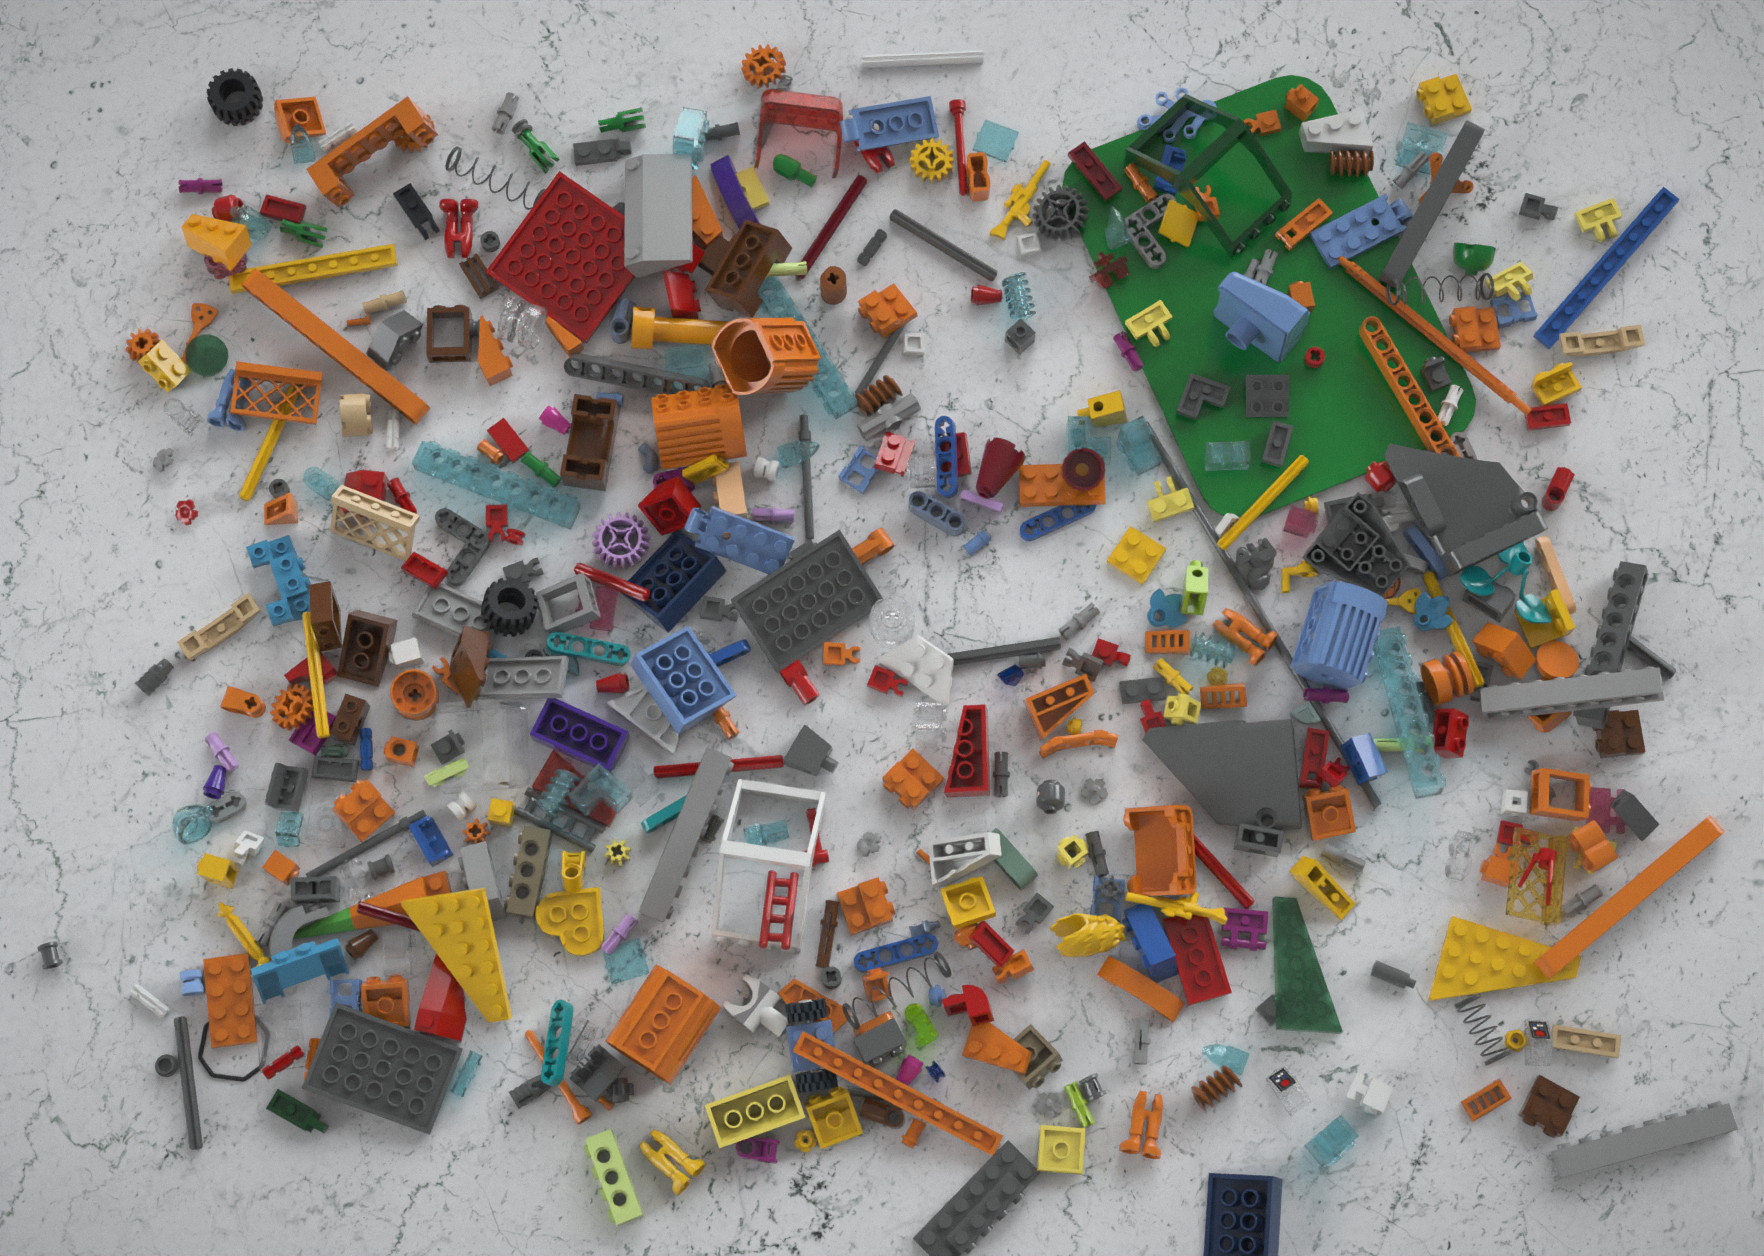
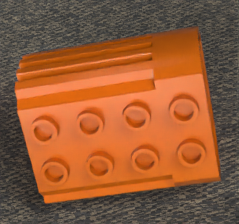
M738 318L725 324L718 331L712 343V350L716 356L717 364L725 375V381L730 386L732 392L737 395L793 393L802 390L803 387H807L809 385L808 381H813V375L819 371L817 364L821 356L804 321H795L794 318Z
M728 384L717 385L715 388L703 387L690 392L683 390L671 395L659 394L651 398L662 470L694 465L713 454L717 455V458L721 457L723 460L747 456L738 395L732 392Z
M655 965L605 1042L662 1081L671 1085L721 1007L678 976L659 965Z

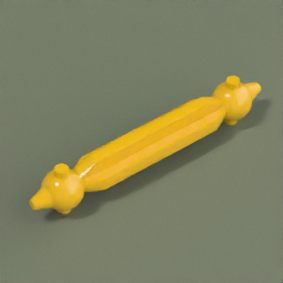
M219 902V913L217 916L226 918L227 925L249 955L258 961L256 967L271 962V958L264 956L263 949L254 940V937L239 917L232 914L234 907Z

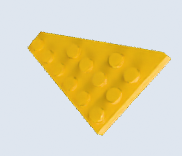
M485 888L402 901L403 909L487 1022L510 1020L512 1014Z
M1451 916L1428 1000L1434 1001L1575 979L1582 956L1578 955L1548 980L1534 962L1551 948L1550 946Z

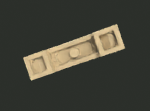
M1641 325L1625 326L1614 331L1581 334L1580 331L1559 334L1563 355L1567 356L1603 355L1631 350L1645 345Z
M247 593L231 604V609L198 632L194 630L177 642L188 660L194 659L215 648L236 634L258 615L261 609L250 593Z

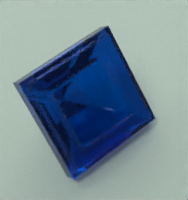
M1015 664L1001 671L997 676L1005 685L1017 686L1024 676V672Z

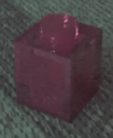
M1291 505L1283 531L1307 539L1310 532H1315L1318 521L1314 520L1316 513Z

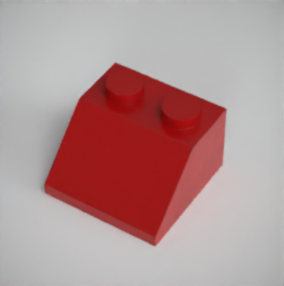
M669 270L662 271L672 318L698 319L697 312H701L699 299L694 300L693 293H697L695 281H690L688 273L683 274Z
M363 469L346 473L344 486L385 502L389 479L385 472ZM340 507L344 514L349 513L348 509ZM360 515L361 518L368 519V517Z
M678 476L660 483L638 504L640 510L661 536L684 528L692 508L701 509L702 507Z

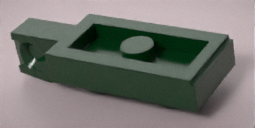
M277 1089L266 1107L267 1110L310 1133L315 1128L325 1134L329 1125L319 1120L321 1114L317 1113L316 1110Z

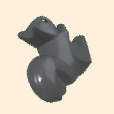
M1260 538L1258 540V547L1248 543L1246 544L1247 549L1239 547L1236 552L1234 567L1242 566L1247 562L1251 565L1252 569L1247 574V583L1254 590H1263L1270 583L1271 576L1268 572L1274 565L1277 551L1267 538Z

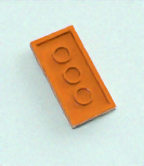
M1084 463L1078 464L1076 467L1077 474L1080 476L1086 475L1088 473V466ZM1062 464L1022 465L1019 468L1020 507L1106 504L1105 474L1103 480L1095 488L1079 491L1072 489L1065 483L1061 474Z
M249 953L203 959L211 1048L257 1043Z

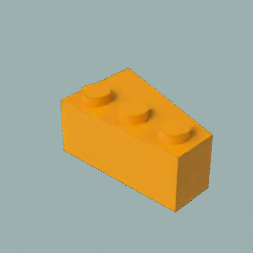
M191 214L181 227L188 247L204 256L212 257L214 262L226 265V268L232 271L252 245L246 225Z

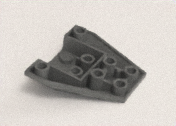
M1359 492L1336 514L1302 556L1318 572L1345 583L1368 589L1381 597L1386 594L1410 565L1375 505Z

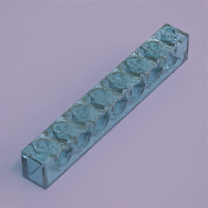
M777 276L767 277L757 292L758 296L762 299L759 307L763 313L767 312L770 318H794L795 321H804L821 356L817 364L819 371L813 375L814 380L811 382L814 385L812 389L818 398L821 397L825 402L823 406L829 415L832 414L835 419H838L857 408L856 397ZM765 290L773 291L771 295L763 294ZM778 306L784 308V310L781 312L774 311V309ZM820 374H826L828 376L825 380H820L817 378V376ZM831 391H837L839 395L836 397H831L828 395V393Z
M429 441V443L421 442L412 461L415 470L507 504L562 527L572 529L581 509L580 502L576 496L568 493L566 495L560 494L557 489L551 486H546V488L539 486L538 482L530 478L526 480L521 479L518 474L512 471H507V473L500 471V468L491 463L487 465L482 464L479 459L473 456H468V458L461 456V453L451 448L448 450L443 449L440 444L434 441ZM439 457L444 458L442 463H434L435 459ZM463 465L461 471H453L455 466ZM477 472L483 473V475H482L481 478H479V479H474V478H473V475H474L475 473H477ZM496 480L503 481L502 484L498 487L492 486L493 482ZM516 487L522 488L519 494H513L512 490ZM535 495L542 496V498L537 502L531 501L532 497ZM555 502L561 503V507H560V508H558V509H552V508H551V506H552L553 503H555Z
M1400 626L1379 630V638L1374 643V650L1415 799L1441 795L1444 786H1446V778L1444 773H1440V757L1433 748L1435 739L1433 733H1429L1428 730L1429 717L1427 712H1423L1422 705H1424L1422 693H1418L1417 675L1415 672H1412V656L1406 651V635L1401 633ZM1394 649L1398 654L1393 655L1388 650ZM1394 669H1400L1404 674H1397L1394 672ZM1399 689H1406L1409 694H1402ZM1405 709H1411L1415 714H1408L1405 712ZM1410 729H1417L1420 734L1415 735ZM1416 749H1422L1426 754L1420 755L1416 752ZM1427 769L1431 772V775H1425L1421 770Z

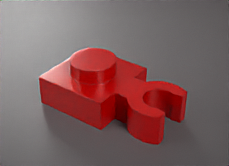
M507 504L486 505V527L492 528L488 534L490 542H494L493 537L495 534H500L501 541L505 542L506 535L502 528L508 527Z
M875 665L867 687L885 694L891 689L895 695L903 697L904 692L899 691L897 687L898 685L907 686L908 682L905 679L895 680L894 672Z
M1337 758L1334 763L1329 761L1318 773L1327 784L1335 788L1344 781L1350 770L1349 765L1343 766L1340 764L1341 758Z

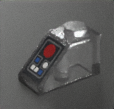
M1525 1020V1065L1549 1066L1553 1064V1039L1548 1021Z
M1285 1066L1265 1078L1289 1116L1312 1103L1300 1082Z

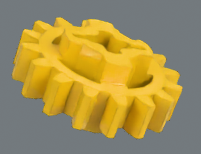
M931 138L930 143H927L924 139L922 146L916 144V150H911L912 157L909 158V164H912L911 171H916L915 177L922 176V182L929 179L930 184H933L934 179L941 182V176L948 178V172L953 171L952 165L954 164V158H952L953 151H948L949 145L945 144L942 146V140L934 143L933 138ZM931 156H933L934 160L933 166H931L930 162Z

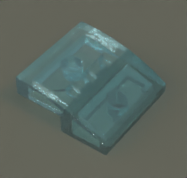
M1408 122L1395 165L1405 168L1404 165H1409L1422 151L1428 157L1434 152L1442 155L1448 133ZM1429 160L1418 172L1431 175Z

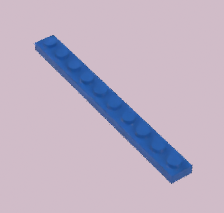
M1663 187L1533 337L1550 350L1559 340V334L1566 332L1680 199Z

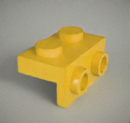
M163 340L159 341L138 361L143 370L149 373L166 392L175 388L192 371Z
M1572 362L1560 363L1551 371H1542L1535 375L1531 389L1542 406L1551 405L1581 391L1582 386L1572 372Z

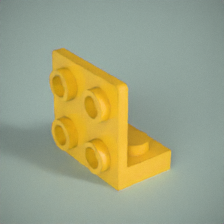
M1559 589L1550 591L1545 598L1540 599L1550 613L1552 619L1550 623L1537 624L1528 622L1519 616L1516 608L1514 609V614L1530 648L1570 635L1576 628Z

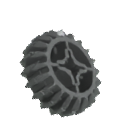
M1057 185L1056 191L1049 187V194L1042 192L1044 198H1037L1036 200L1040 205L1033 207L1036 211L1033 214V218L1036 219L1034 224L1036 227H1039L1038 231L1041 234L1045 233L1044 236L1046 238L1052 236L1053 241H1057L1059 236L1061 241H1065L1067 235L1070 239H1073L1072 233L1074 232L1080 235L1078 228H1085V224L1082 221H1088L1089 219L1085 215L1089 212L1088 207H1085L1088 203L1086 199H1083L1082 193L1077 194L1076 188L1070 190L1068 185H1065L1063 190L1060 185ZM1060 199H1068V201L1065 200L1063 203L1056 202ZM1049 206H1051L1052 211L1048 215L1049 218L1046 220L1047 209L1049 208ZM1076 206V215L1074 219L1071 220L1070 215L1074 211L1073 208ZM1056 208H1058L1059 211L1062 210V212H1064L1066 219L1062 215L1060 216L1058 214ZM1060 223L1066 224L1064 227H1053Z

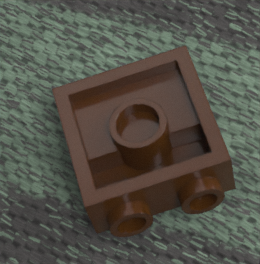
M1638 710L1609 711L1604 730L1592 728L1593 731H1596L1595 748L1600 753V758L1637 755L1646 752Z
M1538 1075L1518 1115L1523 1118L1522 1121L1532 1127L1537 1125L1542 1128V1132L1552 1138L1556 1136L1561 1137L1566 1130L1580 1096Z

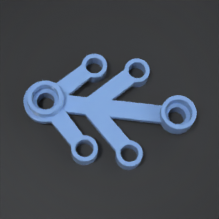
M1179 88L1176 91L1177 100L1181 98L1179 96L1180 93L1189 95L1186 88ZM1165 92L1156 94L1157 105L1170 109L1175 104V102L1168 99V95ZM1160 97L1166 98L1164 101L1158 100ZM1211 100L1202 101L1217 108L1216 104ZM1187 110L1175 121L1170 129H1166L1163 132V139L1166 143L1174 142L1177 133L1188 118L1196 117L1192 124L1186 125L1183 130L1184 136L1187 139H1192L1196 136V131L1203 121L1208 119ZM1147 114L1141 115L1137 120L1138 129L1147 130L1162 115L1153 117ZM1143 120L1149 121L1147 124L1142 123ZM1187 130L1194 131L1192 134L1186 133ZM1167 134H1172L1173 137H1172V138H1167L1166 135H1167Z

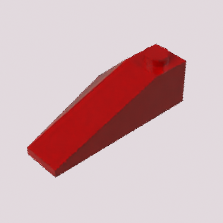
M437 953L419 1006L414 1030L421 1034L462 1042L467 1021L464 990Z

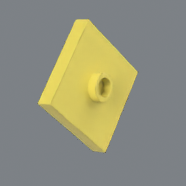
M754 167L736 173L754 211L770 204ZM715 182V185H716V187H717V189H718V192H719V194H720V196H721V198H722V200H723V203H724V205H725V207H726V209H727V211H728V214H729L731 220H733V217L731 216V214H730V212H729V210H728V208H727V206H726V204H725V201H724V199H723V197H722V195H721V193H720V190H719V188H718V186H717V183Z
M1040 1125L1037 1171L1083 1175L1086 1128Z

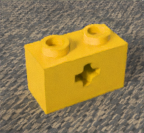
M205 853L197 865L198 875L207 882L233 889L240 868L231 860Z

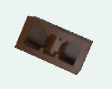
M345 693L330 731V735L334 740L355 746L360 734L359 730L362 729L370 709V705L366 700Z

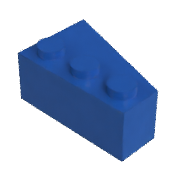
M1138 904L1124 910L1125 919L1122 920L1127 932L1130 931L1133 937L1131 938L1135 950L1139 951L1142 965L1147 970L1150 979L1159 983L1176 976V955L1152 906Z

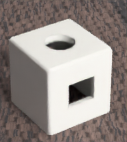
M1506 789L1502 793L1501 814L1523 817L1527 813L1529 792Z

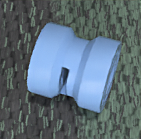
M194 969L180 972V980L183 981L181 988L182 996L204 993V986L201 984V979L203 978L202 970Z

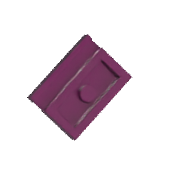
M311 711L312 719L307 718L306 725L299 724V729H295L289 741L316 756L328 737L318 738L314 711ZM327 712L330 734L336 716Z

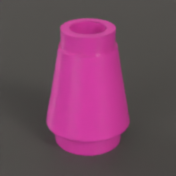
M547 406L539 417L543 425L563 435L571 428V424L555 407Z
M908 1054L907 1058H904L896 1080L909 1086L923 1070L922 1066L924 1063Z

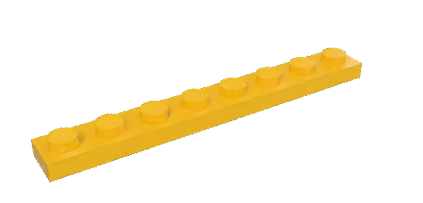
M388 244L229 271L228 277L230 291L232 294L247 292L241 286V283L254 269L259 270L278 286L395 267L398 266L395 245Z

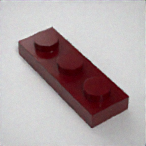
M1085 141L1068 152L1070 160L1104 202H1107L1122 191L1121 185Z

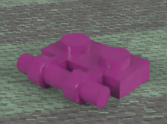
M1224 907L1225 916L1228 920L1226 925L1222 924V931H1230V938L1221 937V946H1229V949H1237V947L1249 948V951H1257V949L1266 950V941L1258 940V934H1267L1268 911ZM1238 932L1250 933V940L1238 939Z

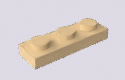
M1552 1025L1550 1048L1619 1058L1621 1035Z

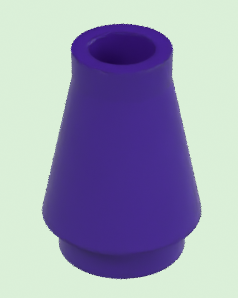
M214 765L213 771L203 786V794L206 797L219 799L221 795H224L227 771L225 767Z

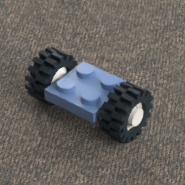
M810 999L786 1004L788 1023L804 1022V1024L786 1026L792 1071L797 1072L811 1069V1071L795 1074L798 1093L817 1092L838 1087L837 1074L827 1069H820L822 1068L821 1066L792 1051L802 1031L835 1047L831 1019L813 1022L815 1019L828 1017L825 999Z

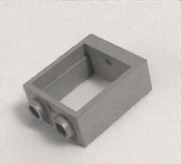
M583 573L536 592L538 610L543 618L541 625L545 632L550 634L553 632L566 633L601 618L591 580ZM578 589L583 610L554 622L549 600Z

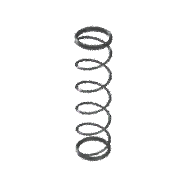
M456 146L452 149L446 160V171L450 172L455 168L457 176L462 177L472 170V180L475 185H480L489 178V188L492 193L500 192L506 186V196L509 201L517 200L524 193L523 204L525 209L530 210L533 208H527L525 205V195L530 181L527 182L523 192L517 198L511 200L508 197V186L513 173L510 174L508 181L501 189L493 191L491 189V177L496 165L492 167L490 174L484 181L476 183L474 181V169L479 156L476 157L473 166L465 174L460 175L457 173V164L461 157L462 148ZM458 150L456 159L453 165L449 168L452 156ZM542 189L538 193L533 206L536 204V202L546 189Z
M1484 273L1478 281L1473 275L1466 274L1460 282L1454 276L1448 275L1443 279L1442 283L1436 277L1430 276L1423 284L1418 278L1411 277L1405 286L1399 279L1391 278L1387 283L1386 294L1388 302L1392 306L1397 305L1401 296L1400 282L1403 286L1402 300L1404 305H1406V285L1410 280L1416 279L1422 286L1421 302L1424 304L1426 301L1424 285L1428 279L1434 278L1440 285L1439 300L1442 303L1444 301L1443 282L1448 277H1452L1458 283L1457 299L1460 302L1462 300L1460 284L1465 277L1470 276L1477 283L1475 288L1477 301L1480 300L1481 296L1484 300H1490L1494 294V281L1489 273ZM1486 275L1490 280L1491 287L1488 298L1483 291V281ZM1392 281L1395 282L1397 288L1395 303H1393L1390 295Z
M936 952L934 953V959L931 957L925 958L924 971L926 977L914 967L907 968L906 980L908 987L896 977L889 978L888 989L890 997L880 988L873 987L870 992L872 1007L859 997L853 999L852 1007L848 1003H844L842 1009L850 1025L856 1030L860 1028L854 1008V1001L856 999L864 1002L878 1018L872 998V991L874 989L881 991L896 1008L890 988V981L892 979L899 981L914 998L908 979V970L910 969L917 971L932 988L926 971V960L928 959L935 961L944 977H951L952 972L944 956ZM938 957H939L940 960L943 962V964H944L946 970H945L944 967L941 965V963H940Z

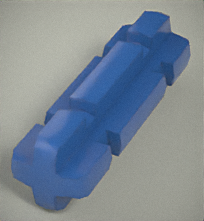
M362 728L359 730L360 738L362 739L360 740V758L362 759L360 766L363 771L373 770V761L371 760L373 758L372 730L370 728Z

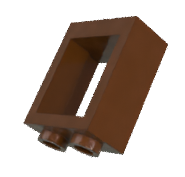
M436 305L433 308H427L426 356L430 363L472 362V338L470 337L469 329L472 312L470 307L465 305H455L454 307ZM434 318H464V347H434Z
M331 581L310 584V620L319 649L322 652L342 648L340 607Z

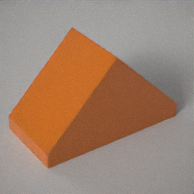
M287 493L264 504V525L298 523V502L291 493Z

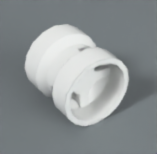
M758 457L754 469V477L759 479L764 477L768 481L775 482L780 462L775 460L770 462L763 457Z
M464 791L458 794L457 799L451 800L446 804L460 821L466 817L468 811H473L477 807Z

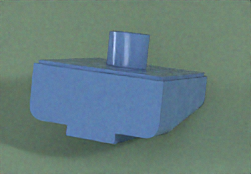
M1238 272L1229 273L1218 286L1220 295L1218 305L1214 309V316L1230 328L1226 332L1227 339L1242 350H1246L1250 344H1253L1273 360L1281 363L1301 338L1303 329L1308 323L1310 312L1280 291Z

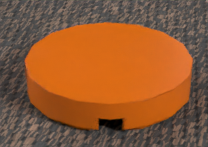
M1556 640L1547 641L1540 646L1535 654L1538 671L1549 680L1556 677L1572 678L1579 668L1577 653L1564 642Z

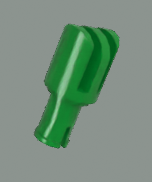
M642 107L617 112L616 117L598 120V124L602 126L599 127L600 132L619 129L623 133L646 128L645 123L625 126V124L644 120V115L629 118L623 117L643 112Z
M525 130L523 132L525 137L521 134L519 139L530 149L529 156L544 173H547L549 169L545 164L552 168L555 165L552 159L556 162L560 159L544 141H538L530 130Z
M783 154L775 156L773 170L777 174L790 181L797 179L811 188L814 185L817 175L802 169L800 162Z
M286 219L282 220L281 224L288 226V228L280 226V232L296 236L299 242L323 248L324 244L308 240L307 238L311 236L325 240L326 236L311 232L310 228L327 232L328 228L305 221L297 224Z

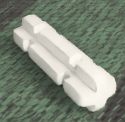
M350 122L344 126V129L340 128L327 136L328 139L324 138L319 141L318 144L322 151L327 152L332 149L331 146L335 147L348 139L347 136L356 134L357 129L354 124Z
M396 409L388 410V440L386 447L390 451L399 449L400 423L398 420H400V412Z
M135 984L130 990V994L151 1011H155V1014L159 1017L164 1018L169 1013L170 1009L166 1005L161 1004L157 998L148 991H145L140 985Z

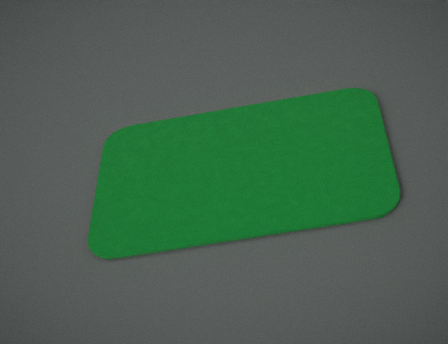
M1287 75L1277 77L1214 101L1218 109L1234 115L1242 121L1248 118L1256 120V114L1276 110L1282 128L1281 132L1260 136V132L1256 131L1254 136L1291 190V206L1284 213L1280 211L1275 216L1276 220L1269 227L1264 226L1260 230L1261 234L1258 238L1246 243L1247 247L1239 255L1235 254L1231 258L1205 221H1197L1190 245L1185 247L1177 242H1171L1170 238L1158 233L1162 223L1161 220L1148 228V230L1166 254L1164 266L1159 269H1153L1144 261L1125 235L1123 222L1126 217L1147 205L1143 196L1138 190L1134 189L1131 179L1124 172L1125 167L1131 164L1125 157L1126 149L1146 130H1139L1091 149L1122 187V191L1107 202H1104L1073 162L1066 169L1062 184V190L1065 185H1068L1070 190L1076 188L1077 194L1082 193L1083 199H1086L1088 203L1085 207H1088L1089 212L1085 215L1089 219L1088 221H1082L1085 224V228H1078L1081 238L1132 346L1136 347L1135 351L1144 364L1142 368L1202 498L1210 509L1223 517L1229 513L1235 514L1240 518L1300 455L1308 459V465L1258 517L1367 474L1366 468L1374 461L1377 463L1386 462L1384 454L1389 444L1423 451L1427 450L1360 337L1359 328L1368 317H1376L1381 321L1437 417L1442 408L1441 402L1446 399L1450 386L1431 393L1420 370L1427 359L1434 356L1436 358L1444 357L1443 365L1452 382L1451 385H1457L1459 389H1463V393L1457 403L1458 409L1453 412L1449 424L1443 426L1449 438L1455 432H1464L1473 419L1476 398L1472 384L1464 368L1346 273L1344 267L1339 265L1330 270L1309 235L1290 251L1285 247V243L1282 240H1278L1275 237V234L1318 198L1333 212L1332 216L1318 228L1379 198L1369 176L1365 177L1364 171H1361L1359 177H1357L1355 171L1352 172L1351 176H1348L1347 170H1345L1343 176H1340L1339 171L1336 170L1335 175L1332 176L1329 170L1330 153L1304 152L1299 137V130L1303 121L1284 107L1287 93L1292 88L1296 89L1302 84L1319 98L1317 108L1304 122L1337 115L1338 113L1324 89L1309 78ZM1196 117L1188 118L1177 133L1174 142L1166 143L1162 133L1142 153L1161 162L1166 144L1186 151L1185 156H1187L1184 165L1185 169L1226 129L1213 121L1204 120L1196 131V136L1192 139H1187L1184 136V127L1191 125ZM1193 130L1186 131L1187 134H1192L1194 132ZM1167 134L1166 137H1167V138H1172L1173 135H1172V134ZM1240 142L1193 184L1195 188L1199 187L1201 193H1206V186H1210V197H1216L1220 211V217L1217 221L1232 242L1281 198L1254 155ZM1137 166L1140 172L1149 179L1148 183L1154 190L1157 175ZM1154 190L1158 197L1163 194H1168L1165 192ZM1178 191L1176 196L1172 195L1177 203L1187 205V208L1196 212L1195 207ZM1163 201V206L1161 208L1167 206L1168 203ZM1076 206L1073 208L1074 211L1071 213L1073 219L1076 215ZM1146 211L1144 217L1152 220L1155 218V214L1152 211ZM1375 219L1371 221L1374 226L1379 224ZM1129 223L1128 228L1132 227L1136 231V223L1133 225ZM1292 231L1288 233L1291 238L1295 236ZM1396 236L1349 261L1356 263L1387 288V284L1380 281L1379 278L1397 247L1400 238ZM1140 238L1138 241L1143 247L1150 245V241L1147 238ZM1267 249L1272 250L1269 258H1271L1274 251L1278 254V257L1272 267L1273 273L1268 278L1266 286L1287 295L1288 287L1292 283L1298 281L1310 282L1315 303L1314 310L1310 313L1308 323L1303 329L1301 338L1281 363L1273 360L1253 344H1250L1246 350L1233 345L1226 337V332L1230 328L1214 316V309L1218 305L1220 295L1218 286L1231 272H1238L1244 275L1252 259H1257L1260 265ZM1153 254L1152 261L1157 260L1159 262L1160 256L1156 257ZM1413 265L1410 266L1402 281L1404 286L1411 277L1419 279ZM1416 279L1410 280L1406 285V305L1448 338L1426 291V301L1423 304L1421 302V284ZM1401 284V285H1400V288H1401L1400 300L1403 301V300H1402L1403 286H1402V284ZM1390 287V292L1397 297V289ZM1161 300L1172 315V320L1164 324L1171 339L1165 341L1157 328L1153 332L1158 338L1160 345L1154 347L1149 341L1147 334L1136 340L1125 325V321ZM1366 325V329L1369 332H1375L1373 326ZM1376 343L1379 350H1386L1382 343ZM1311 347H1319L1325 354L1324 361L1318 368H1311L1305 363L1306 352ZM1311 354L1312 356L1310 359L1312 361H1314L1315 359L1316 361H1318L1319 355L1315 354L1314 356L1313 354ZM1387 361V364L1390 368H1396V364L1394 362ZM1190 373L1230 387L1223 408L1203 402L1196 420L1176 414ZM1246 375H1289L1288 417H1245ZM1398 379L1400 386L1407 387L1405 380ZM1409 397V402L1412 405H1418L1415 398ZM1421 415L1419 417L1421 422L1428 423L1426 416ZM1272 421L1293 426L1282 468L1261 462ZM1430 434L1433 441L1439 442V437L1436 434Z

